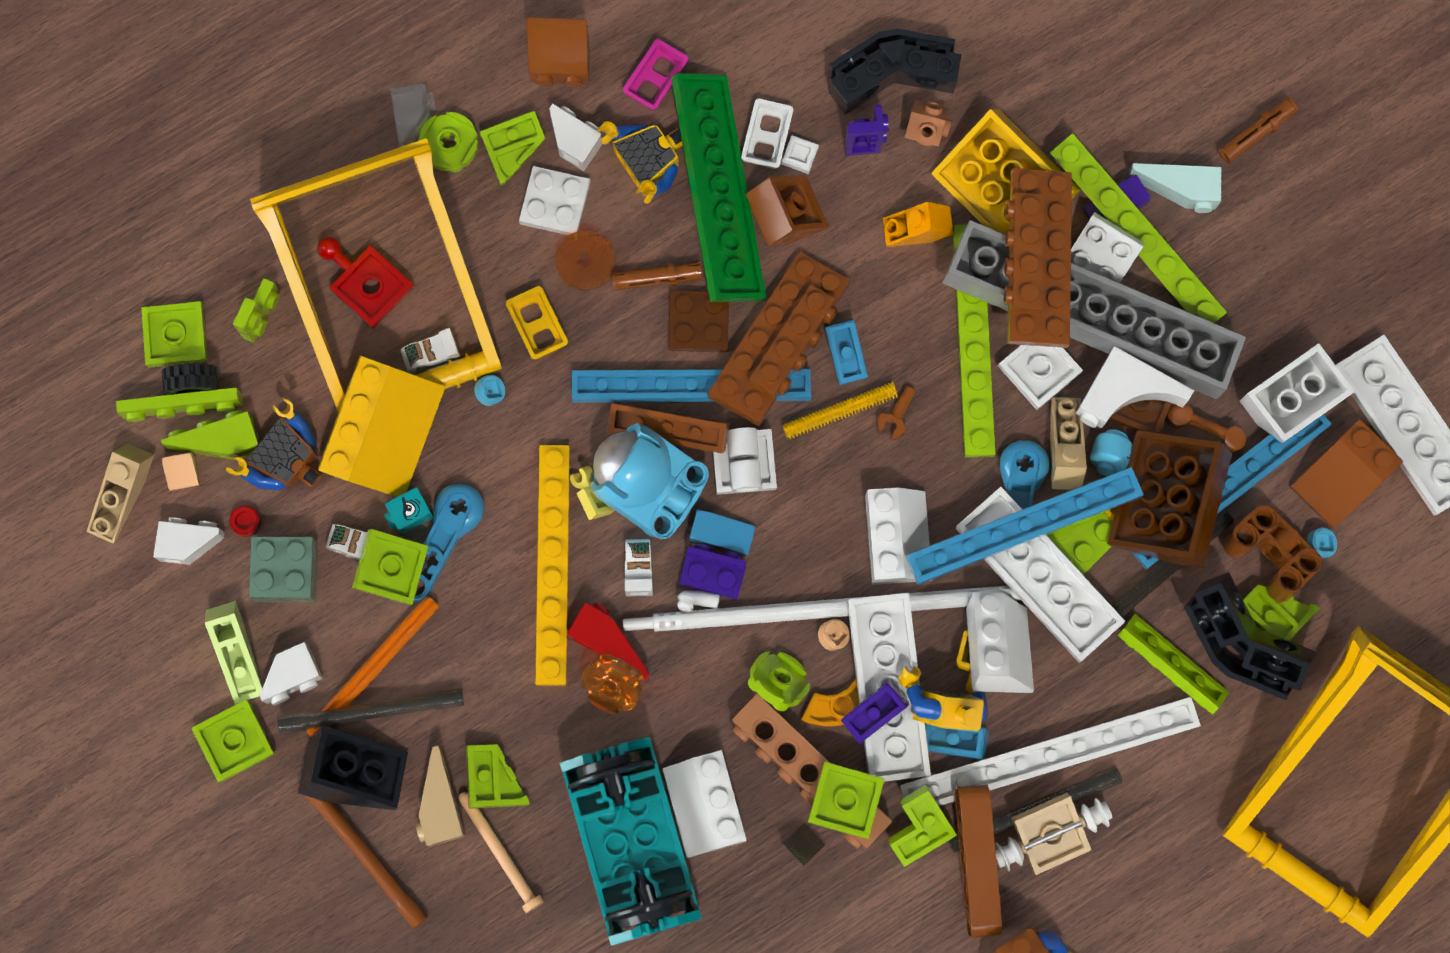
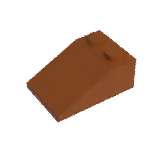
M527 17L528 61L531 82H535L539 86H552L553 83H560L572 88L581 87L582 84L589 85L591 50L587 20Z
M1359 419L1290 488L1334 529L1404 461Z

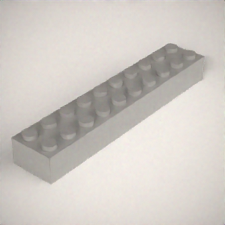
M970 220L962 233L942 283L1008 311V305H1004L1003 300L1005 287H1009V276L1004 275L1005 259L1009 258V247H1005V235ZM1071 263L1070 338L1110 354L1115 346L1190 389L1217 399L1227 390L1246 339L1245 336Z

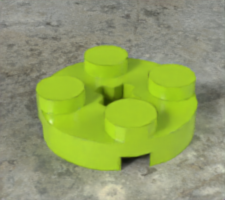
M446 112L445 115L431 117L423 125L419 135V141L427 138L431 148L432 165L441 171H451L454 173L461 171L473 161L479 147L478 135L472 122L465 116L455 112ZM451 135L454 136L456 145L445 148L442 139H449Z
M771 651L764 652L758 656L750 668L749 688L757 692L760 697L772 704L778 711H786L789 707L797 706L810 689V683L807 684L804 677L807 674L804 667L795 658L786 653L779 652L778 655H769ZM779 676L783 679V681L780 682L776 678H778Z

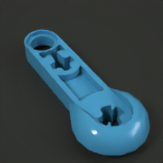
M1018 440L1009 444L1003 450L1000 457V472L1007 494L1022 510L1031 507L1035 492L1045 481L1050 470L1049 458L1046 451L1038 443L1030 440ZM1023 457L1029 459L1028 464L1032 463V467H1029L1026 472L1020 470L1021 466L1017 467V462H1021Z
M464 483L451 484L443 488L436 497L433 527L423 545L428 546L426 556L431 557L432 554H436L435 559L439 563L437 566L431 565L427 574L432 576L430 580L422 574L420 575L419 580L424 582L425 590L421 595L414 597V602H421L426 596L430 595L458 540L474 529L482 520L485 511L484 500L479 491L471 485ZM461 501L466 502L464 507L467 508V511L454 515L453 512L455 510L451 508L454 503L459 504ZM424 561V564H423L422 572L424 571V569H425V567H426V562H425V561Z

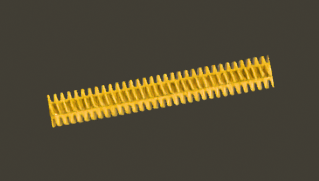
M894 383L884 384V386L877 387L878 389L874 388V390L871 389V391L864 392L860 396H853V398L846 399L847 401L843 400V402L836 403V405L833 404V406L826 407V409L823 408L819 412H812L809 416L805 415V417L802 416V418L795 419L791 423H784L782 426L786 439L787 437L791 439V436L795 438L794 435L798 437V433L801 436V432L805 434V430L808 433V429L812 431V427L815 430V426L819 429L818 425L822 427V424L826 426L825 422L829 425V421L831 423L832 420L836 422V418L839 421V417L843 419L844 415L846 418V414L850 416L849 413L853 415V411L857 414L856 410L860 412V409L863 411V407L867 410L868 406L870 409V405L874 407V403L877 406V402H879L880 405V401L884 403V399L888 402L887 398L891 400V397L894 399V395L898 398Z

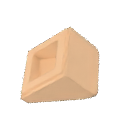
M192 453L161 458L169 491L200 486L196 459Z

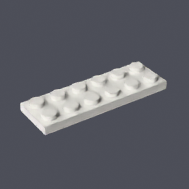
M1383 335L1336 364V366L1355 390L1351 396L1382 441L1404 461L1400 465L1401 469L1432 514L1436 516L1450 507V429L1388 339Z
M1000 487L956 526V529L962 534L1022 509ZM1046 535L984 559L1079 663L1125 622Z
M909 593L848 599L847 604L859 704L890 679L909 701L906 709L864 741L867 773L884 778V781L931 776L925 723L912 719L914 710L907 695L908 688L903 687L898 682L899 675L904 666H907L910 672L914 666L918 668Z

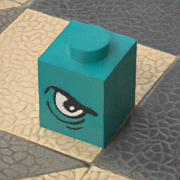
M417 487L385 503L388 510L384 514L385 519L392 530L397 528L402 535L433 519V515Z

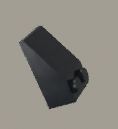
M322 725L309 738L298 794L329 803L396 810L398 808L408 752Z

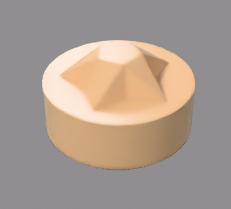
M832 619L820 626L818 638L825 649L836 651L848 644L850 632L843 621Z

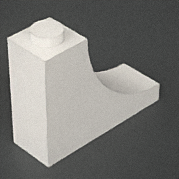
M1114 346L1076 414L1081 417L1080 420L1086 425L1096 428V426L1102 428L1116 411L1137 401L1162 400L1183 408L1194 390Z

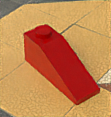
M596 602L592 606L585 603L567 633L568 638L643 681L648 682L650 674L612 617L608 616L610 611Z

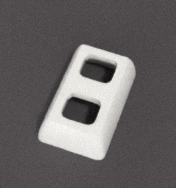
M763 99L755 100L741 156L744 162L777 169L780 166L793 114L792 106ZM767 115L779 118L781 122L778 132L773 133L762 130L760 128L762 117ZM757 143H765L774 147L770 160L757 158L753 155Z

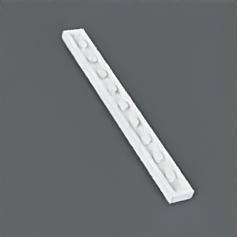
M1189 697L902 784L899 787L904 798L926 785L938 805L941 806L955 801V787L987 784L989 790H994L1194 729L1201 725L1192 698Z

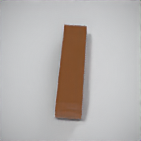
M987 784L955 787L956 816L968 935L970 938L1001 935L1002 918L990 790Z

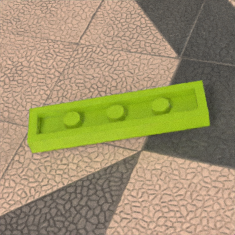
M237 388L116 401L117 413L128 422L144 421L145 416L154 415L160 419L173 418L175 413L187 412V415H201L208 409H217L218 412H230L235 410V406H243L242 393Z
M1134 614L1118 634L1129 647L1136 650L1153 667L1167 676L1174 685L1181 688L1199 706L1205 708L1212 715L1220 708L1230 693L1138 615Z

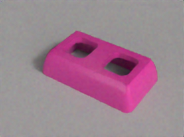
M660 39L655 40L624 86L623 92L648 109L656 110L672 86L671 77L676 73H681L688 62V57ZM659 58H664L675 66L668 77H664L653 70V66ZM644 81H648L659 88L653 100H647L637 93V90Z

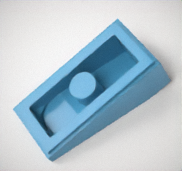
M850 319L823 326L839 385L868 378L854 320Z
M697 509L690 541L748 556L756 526Z
M925 723L928 752L976 760L986 759L989 739L988 729L982 727L979 731L948 729Z

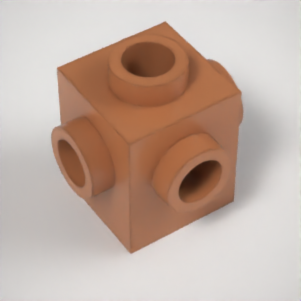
M914 100L905 138L915 140L924 146H939L941 136L947 137L952 121L946 119L949 108L943 107L940 103L934 101L923 102Z

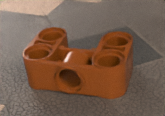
M1259 505L1236 525L1223 541L1224 550L1230 557L1236 559L1243 558L1253 548L1257 547L1279 569L1266 586L1270 598L1277 602L1289 600L1321 569L1323 563L1320 554L1269 505ZM1257 519L1260 520V521H1262V523L1264 524V526L1260 525V524L1257 522ZM1237 537H1240L1241 539H1243V541L1245 542V544H1242L1241 542H1239V540L1237 539ZM1300 562L1305 564L1308 570L1304 569ZM1281 580L1284 581V582L1288 585V588H1286L1285 586H1283V584L1281 583Z

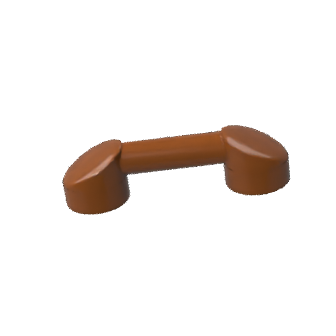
M1176 404L1169 408L1166 421L1172 428L1181 429L1187 424L1221 438V443L1231 453L1240 451L1246 444V435L1240 427L1232 426L1226 428L1194 414L1192 408L1187 404L1183 408Z

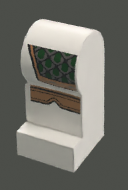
M450 328L438 332V335L411 343L400 350L408 373L416 374L449 363V359L451 361L461 359Z
M332 524L325 548L346 555V557L360 560L367 532Z
M626 539L625 594L626 596H653L650 539Z

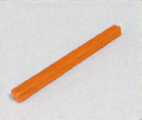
M426 596L307 725L305 731L311 736L322 725L330 727L433 615L439 605L431 597Z

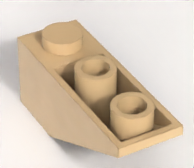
M1051 398L1050 473L1052 489L1074 490L1083 486L1087 469L1083 422L1080 420L1081 417L1076 414L1081 405V398Z
M128 443L112 452L86 532L114 544L146 482L154 457L153 454Z

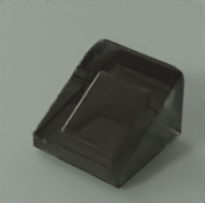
M805 823L782 844L803 867L825 846Z

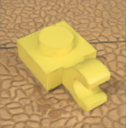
M590 466L582 467L579 469L580 473L570 475L572 485L575 488L581 489L576 494L589 520L610 515L615 511L599 500L591 490L590 486L594 481V472Z

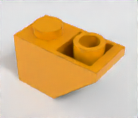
M925 202L883 218L885 241L888 247L932 243L954 235L950 206Z

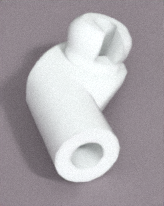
M700 590L682 591L678 596L679 602L677 606L679 610L684 612L692 611L693 605L718 609L720 594Z

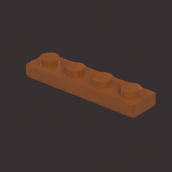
M620 402L611 403L608 433L626 432L628 427L639 423L648 426L673 445L716 453H724L726 450L729 422Z

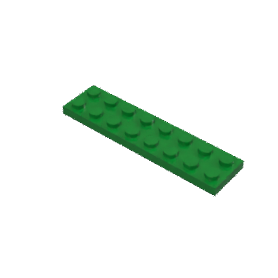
M676 73L671 77L710 302L762 301L767 296L750 203L746 197L748 191L727 75Z

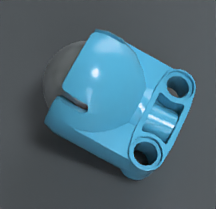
M637 423L628 427L626 432L611 435L598 447L593 461L594 481L591 483L590 488L599 500L637 525L646 535L666 539L671 537L697 501L709 478V472L703 463L692 459L648 426ZM690 467H693L695 469V477L689 482L687 471ZM658 517H661L663 527L660 531L656 532L654 522Z

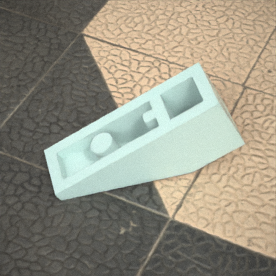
M1133 163L1128 171V178L1136 174L1144 187L1184 208L1194 209L1195 212H1211L1221 202V167Z

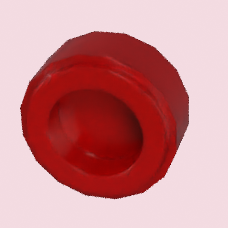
M241 506L231 513L229 523L231 529L236 534L242 537H249L258 532L261 526V518L255 509L250 506Z

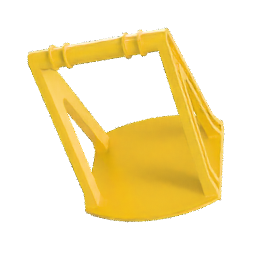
M427 138L250 199L253 210L270 233L338 413L346 393L279 205L414 159L483 350L472 355L466 353V357L455 361L449 359V363L418 373L416 376L446 386L445 389L456 385L460 388L462 383L473 379L476 382L478 381L477 378L502 369L433 175L431 148Z
M1358 625L1351 633L1342 660L1230 820L1222 836L1245 851L1248 858L1253 857L1262 863V868L1266 869L1268 867L1324 907L1323 911L1326 913L1330 911L1339 917L1340 923L1346 922L1368 938L1450 843V789L1369 908L1361 904L1358 897L1353 898L1344 892V887H1337L1284 850L1280 842L1274 843L1267 838L1266 832L1262 831L1260 833L1249 825L1377 665L1450 715L1449 687Z

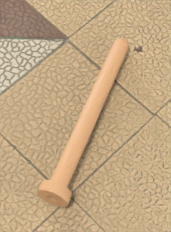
M468 792L461 793L459 795L460 803L525 903L522 906L526 914L544 903V900L540 895L535 897L480 809L468 808Z

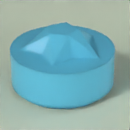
M486 375L475 383L474 393L480 403L492 406L503 400L505 386L499 377Z
M1319 528L1312 530L1308 534L1306 542L1320 554L1322 559L1334 555L1337 550V539L1330 529Z

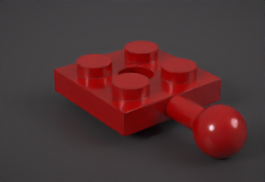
M325 237L317 245V252L324 260H334L344 270L342 275L329 287L330 291L372 329L414 288V285L371 246L352 262L341 252L340 243L333 237ZM374 280L380 284V288L375 294L364 292V285L368 281Z

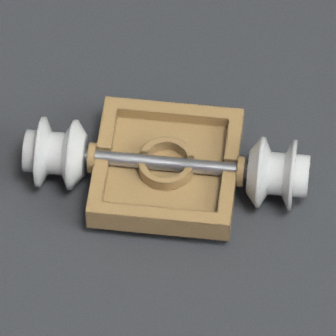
M1065 793L1011 817L1020 842L1008 837V845L1002 847L995 843L998 867H1005L1009 872L1010 864L1014 862L1022 866L1024 861L1023 854H1026L1032 872L1038 875L1091 851L1083 828L1087 827L1096 833L1097 825L1101 823L1109 827V820L1112 819V814L1105 801L1100 803L1095 798L1094 806L1088 808L1085 804H1082L1081 815H1078L1071 796Z

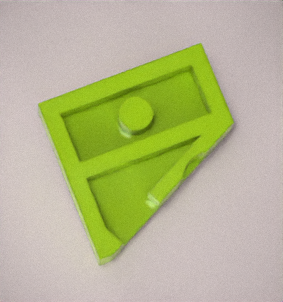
M535 111L480 131L500 185H504L545 141V136Z
M1259 584L1243 598L1257 628L1289 641L1320 609L1312 603L1307 605L1293 600L1294 597L1285 602L1274 601L1268 595L1266 587Z
M498 744L468 745L465 747L469 809L529 805L527 795H524L518 785L517 778L511 767L507 765L505 756Z

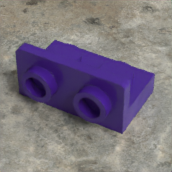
M875 105L873 121L857 119L847 124L844 144L845 156L881 152L882 143L887 142L886 132L889 131L888 114H882V105Z
M695 544V548L688 547L679 586L720 594L722 597L738 600L747 561L741 560L742 556L733 552L725 551L724 555L712 553L713 548L706 545Z

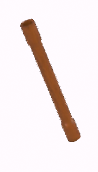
M305 796L395 904L396 909L414 930L428 918L412 897L406 894L334 804Z

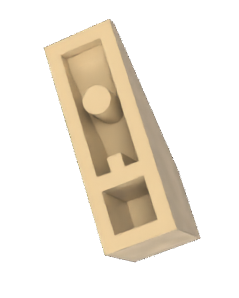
M440 746L432 747L419 811L420 823L416 824L420 842L425 841L428 847L466 837Z

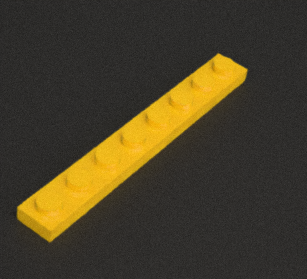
M539 445L536 686H567L569 445Z

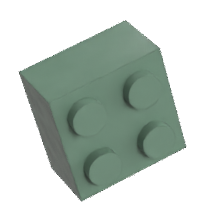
M251 537L249 598L254 602L316 603L318 542L313 537Z

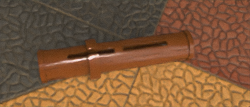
M1286 97L1269 112L1264 111L1260 114V119L1226 145L1219 148L1218 152L1221 158L1230 164L1268 133L1276 132L1280 124L1298 112L1295 102L1291 98Z
M700 261L676 265L671 262L668 263V266L612 272L614 291L662 284L676 286V283L702 280Z

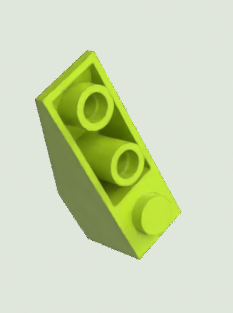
M243 410L226 414L225 419L216 422L214 420L200 422L197 424V428L189 431L185 429L175 430L168 434V438L161 440L162 445L168 450L234 460L231 458L233 456L243 458L251 455L261 442L253 417L248 411L243 413Z

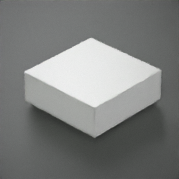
M792 135L781 165L809 174L819 145Z

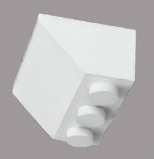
M1317 344L1247 393L1240 400V403L1259 427L1283 443L1353 394L1355 390L1321 345Z
M905 488L867 490L865 502L872 585L916 582L906 556L930 546L925 491Z
M973 592L966 608L972 691L1033 693L1034 685L1027 608L1004 593Z
M722 750L662 768L686 858L747 841Z

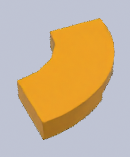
M855 679L848 689L839 694L823 695L815 692L801 721L823 727L844 725L841 719L859 705L857 680Z

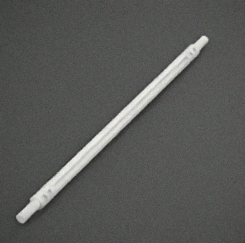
M1008 585L909 593L911 611L967 607L973 592L1004 593L1016 602L1021 599ZM856 598L692 610L690 612L653 613V617L623 619L624 631L654 629V632L845 617L849 616L847 600Z

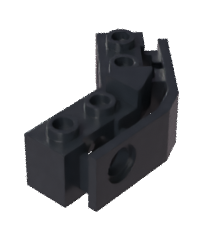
M897 28L881 31L829 64L827 75L830 79L829 94L845 115L893 83L953 94L962 54L952 53L955 45V39Z
M1230 572L1202 582L1184 608L1211 662L1227 677L1283 700H1287L1293 688L1300 691L1308 677L1317 652L1257 628ZM1230 645L1245 658L1244 662L1237 659L1225 646Z

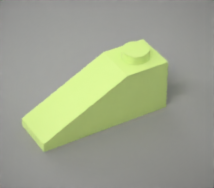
M236 601L206 610L204 623L234 703L237 704L246 699L250 700L259 697L263 686Z

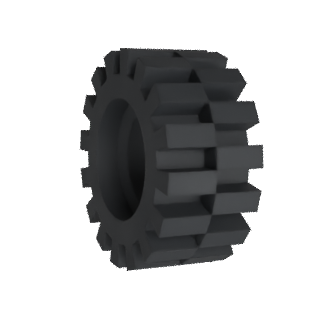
M184 363V365L174 364V366L163 368V395L218 390L217 367L208 363Z

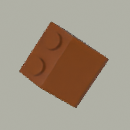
M806 175L769 177L746 193L751 211L756 217L761 234L768 247L788 245L829 227Z

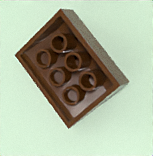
M1137 430L1127 469L1132 467L1144 495L1116 507L1107 544L1170 563L1203 569L1232 453L1220 442Z

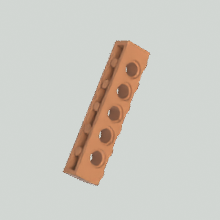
M756 694L732 719L731 723L735 726L732 731L744 743L749 739L757 747L754 752L766 764L772 761L779 768L776 773L788 785L794 782L802 789L799 795L812 806L824 762H830L762 697ZM766 723L772 727L773 735L769 739L763 740L756 735L755 729L759 724ZM784 744L791 745L795 750V757L790 761L782 760L778 755V748ZM807 765L813 766L817 770V779L813 782L804 781L800 775L801 768ZM877 807L868 840L846 834L844 838L854 848L858 849L861 846L866 850L892 821Z

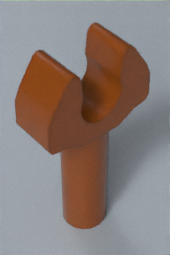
M906 386L893 411L888 414H880L877 420L878 434L883 431L887 423H893L896 430L892 435L891 441H895L903 436L907 426L903 423L902 417L911 403L916 390Z

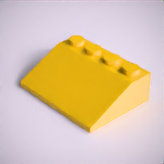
M997 108L990 109L931 174L983 226L1005 235L1006 229H1010V219L1005 217L1007 200H1010L1012 169L1063 171ZM1072 181L1073 199L1081 189Z
M360 355L318 470L396 497L406 493L446 386Z

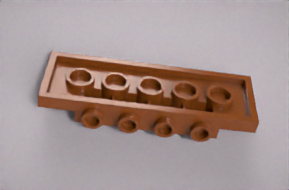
M1013 168L1011 171L1010 200H1007L1005 217L1010 219V229H1006L1005 247H1009V258L1005 259L1004 275L1009 276V287H1005L1003 298L1004 305H1008L1007 344L1067 348L1070 345L1072 173L1017 168Z
M799 252L709 390L708 398L753 424L760 426L778 396H784L789 390L792 383L790 377L794 371L800 372L807 360L805 354L810 346L812 348L817 346L823 334L820 330L824 324H830L838 311L835 307L850 285V279Z

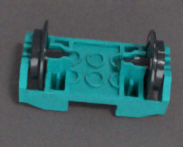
M650 737L621 743L615 748L611 746L608 749L595 751L594 754L587 753L560 763L611 946L702 919ZM649 767L651 768V770H647V771L640 772V773H637V774H634V775L626 776V775H629V774H632V773H635V772L644 770V769L649 768ZM599 784L593 787L577 791L578 788ZM687 891V893L657 901L658 899ZM684 900H686L685 909H684V906H683V901H684ZM638 905H639V907L632 908V909H629V910H626V911L619 912V913H616V914L611 915V913H614V912H617V911H621V910H624V909L631 908V907H634V906H638ZM685 911V913L682 915L675 916L672 918L670 916L672 914ZM636 925L635 929L628 930L625 932L622 930Z

